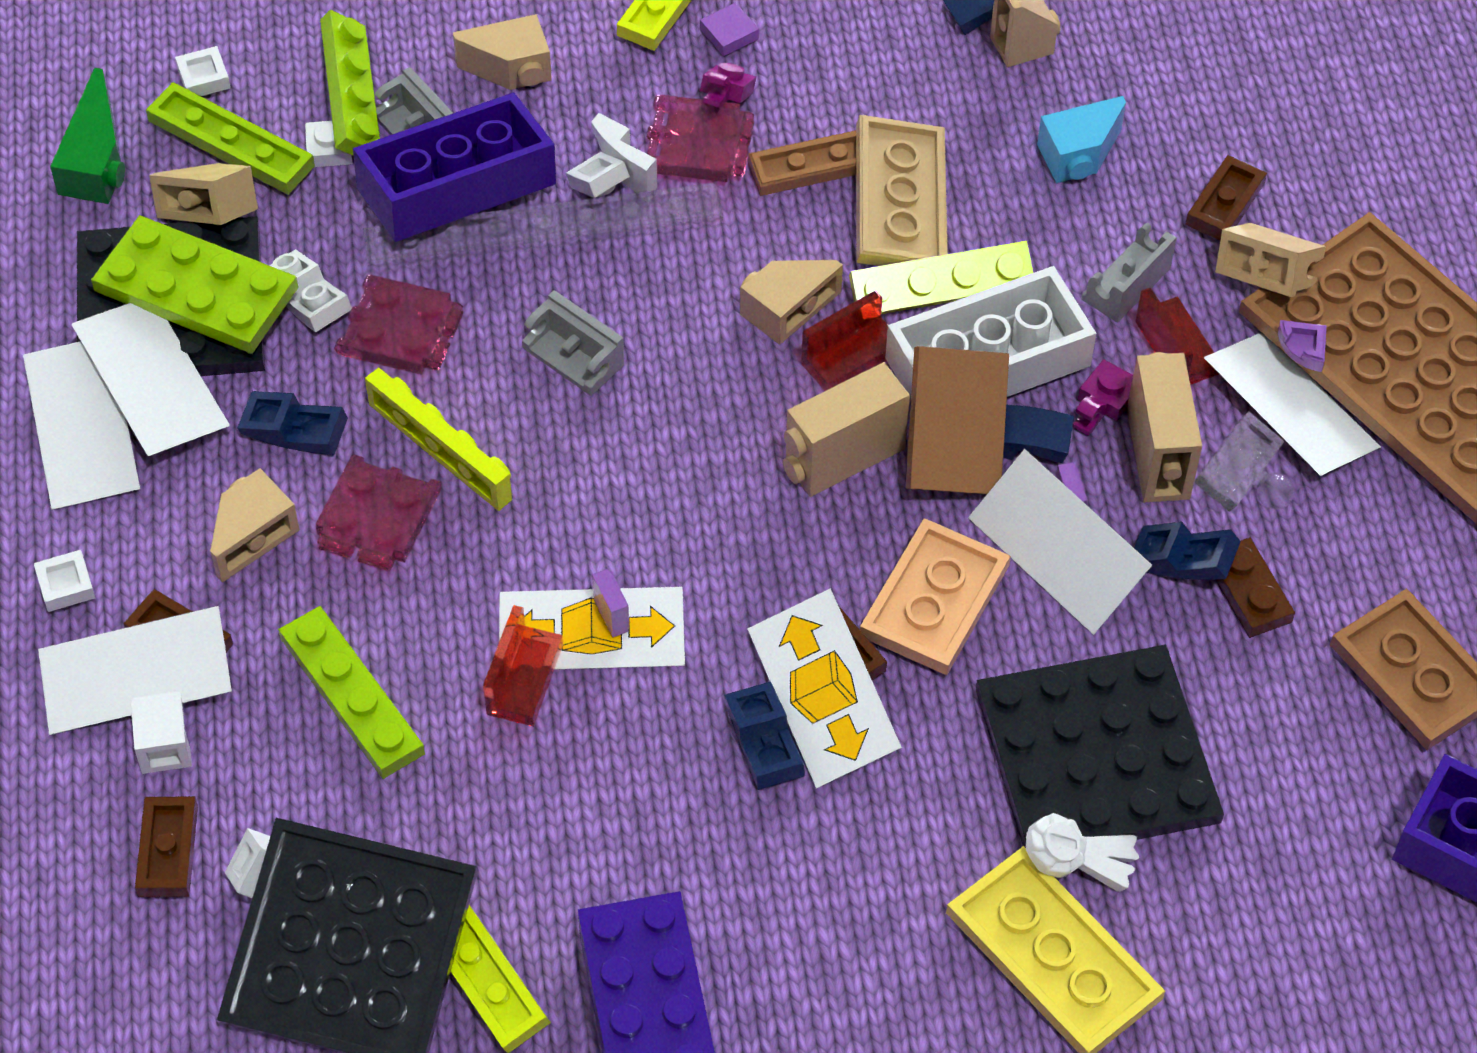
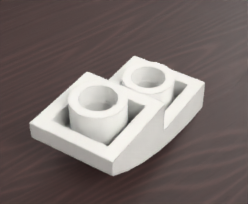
M296 249L290 253L280 255L269 265L297 277L299 288L286 307L314 332L319 331L352 310L348 296L324 280L319 265Z

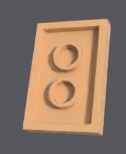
M924 518L860 625V631L869 641L944 675H948L1006 573L1011 556Z

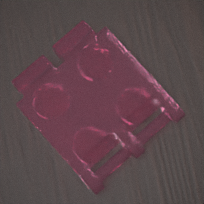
M657 95L654 98L655 119L653 125L648 127L646 137L650 141L647 154L657 159V174L727 182L728 176H744L749 152L748 146L751 142L754 126L753 113L740 111V104L725 102L722 108L703 104L702 99L669 95ZM665 113L669 114L666 126L662 125ZM658 143H662L660 156H656Z
M367 275L362 284L365 291L358 306L352 307L348 315L351 322L344 338L337 340L334 347L335 351L345 357L422 375L425 368L440 370L450 347L449 339L454 337L463 316V306L452 302L450 293L379 276Z
M353 454L315 524L317 535H319L317 543L320 545L318 549L350 559L357 547L359 548L357 553L359 557L358 562L386 571L392 569L396 560L405 563L440 494L441 481L430 479L429 482L403 475V471L400 468L392 466L390 470L365 463L363 457Z

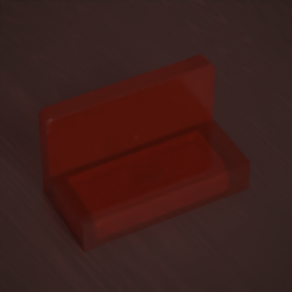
M1151 288L1142 290L1135 322L1154 352L1166 354L1184 353L1190 385L1219 375L1204 359V357L1214 353V351L1178 296L1160 302Z
M877 290L803 331L801 364L824 391L887 361L885 356L888 324L881 318L883 297Z
M516 605L512 607L485 678L483 690L487 715L534 727L563 647V635L525 626L524 607Z

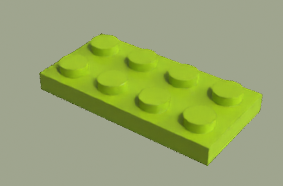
M141 215L137 217L91 279L94 291L126 304L131 303L163 319L253 354L299 288L295 275Z

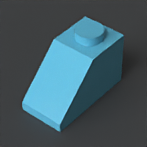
M1123 96L1041 116L1037 146L1056 183L1072 179H1083L1099 171L1122 130L1126 106Z

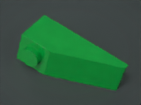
M94 67L50 168L58 195L109 204L115 188H120L123 184L125 164L121 162L104 72L103 69Z

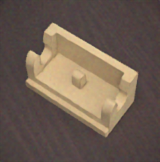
M1253 223L1222 229L1215 273L1293 297L1296 296V291L1310 288L1317 282V277L1308 275L1307 270L1312 262L1317 263L1324 258L1326 246Z

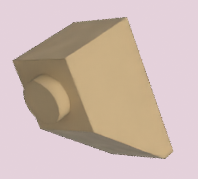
M994 0L990 39L1007 68L1054 54L1056 36L1060 33V22L1056 12L1049 10L1044 0Z
M537 14L453 32L455 61L459 69L509 90L552 81L550 50Z
M216 163L157 172L149 175L157 218L222 225L258 209L251 166Z
M837 260L771 261L759 272L754 271L750 273L740 287V315L780 345L841 293L843 264Z
M261 468L247 477L237 479L230 485L228 490L221 494L210 552L216 576L222 583L300 531L295 504Z

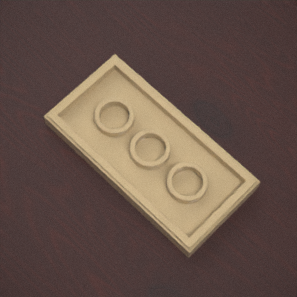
M859 115L856 123V263L883 266L947 255L945 127Z

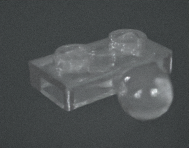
M1249 411L1240 418L1194 481L1195 484L1229 512L1240 503L1252 485L1257 488L1256 494L1259 502L1269 509H1283L1291 503L1294 497V486L1287 476L1281 473L1269 474L1264 470L1282 446L1284 440Z

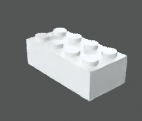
M1051 266L888 325L885 359L899 382L910 394L911 401L914 347L925 346L1009 353L1007 397L1090 367L1096 332L1056 268Z

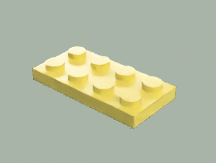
M1024 846L947 904L946 914L1078 1053L1099 1052L1163 1000L1165 990L1055 877L1046 875L1036 868Z

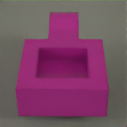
M720 63L703 74L700 91L708 94L703 98L702 103L717 108H722L727 100L741 103L753 93L756 76L744 73V68L736 64Z
M1103 359L1079 389L1077 400L1081 402L1076 408L1075 413L1080 416L1073 423V428L1089 436L1104 415L1118 421L1127 409L1133 375Z

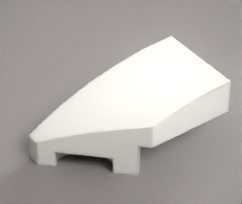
M598 113L591 121L602 153L624 161L630 177L623 180L622 183L648 199L657 188V159L630 146L629 128Z

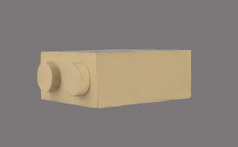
M1156 352L1137 356L1127 405V416L1143 503L1190 500L1201 455L1202 441L1184 353L1166 354Z
M885 362L787 410V430L784 432L786 458L783 459V466L789 479L794 484L800 483L810 497L905 450L910 394Z

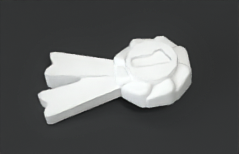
M1056 813L1044 816L1028 828L1026 836V852L1040 872L1049 876L1063 878L1079 868L1117 892H1121L1129 887L1128 875L1135 871L1132 865L1123 862L1131 863L1139 859V855L1134 849L1137 836L1084 837L1074 820L1067 819Z

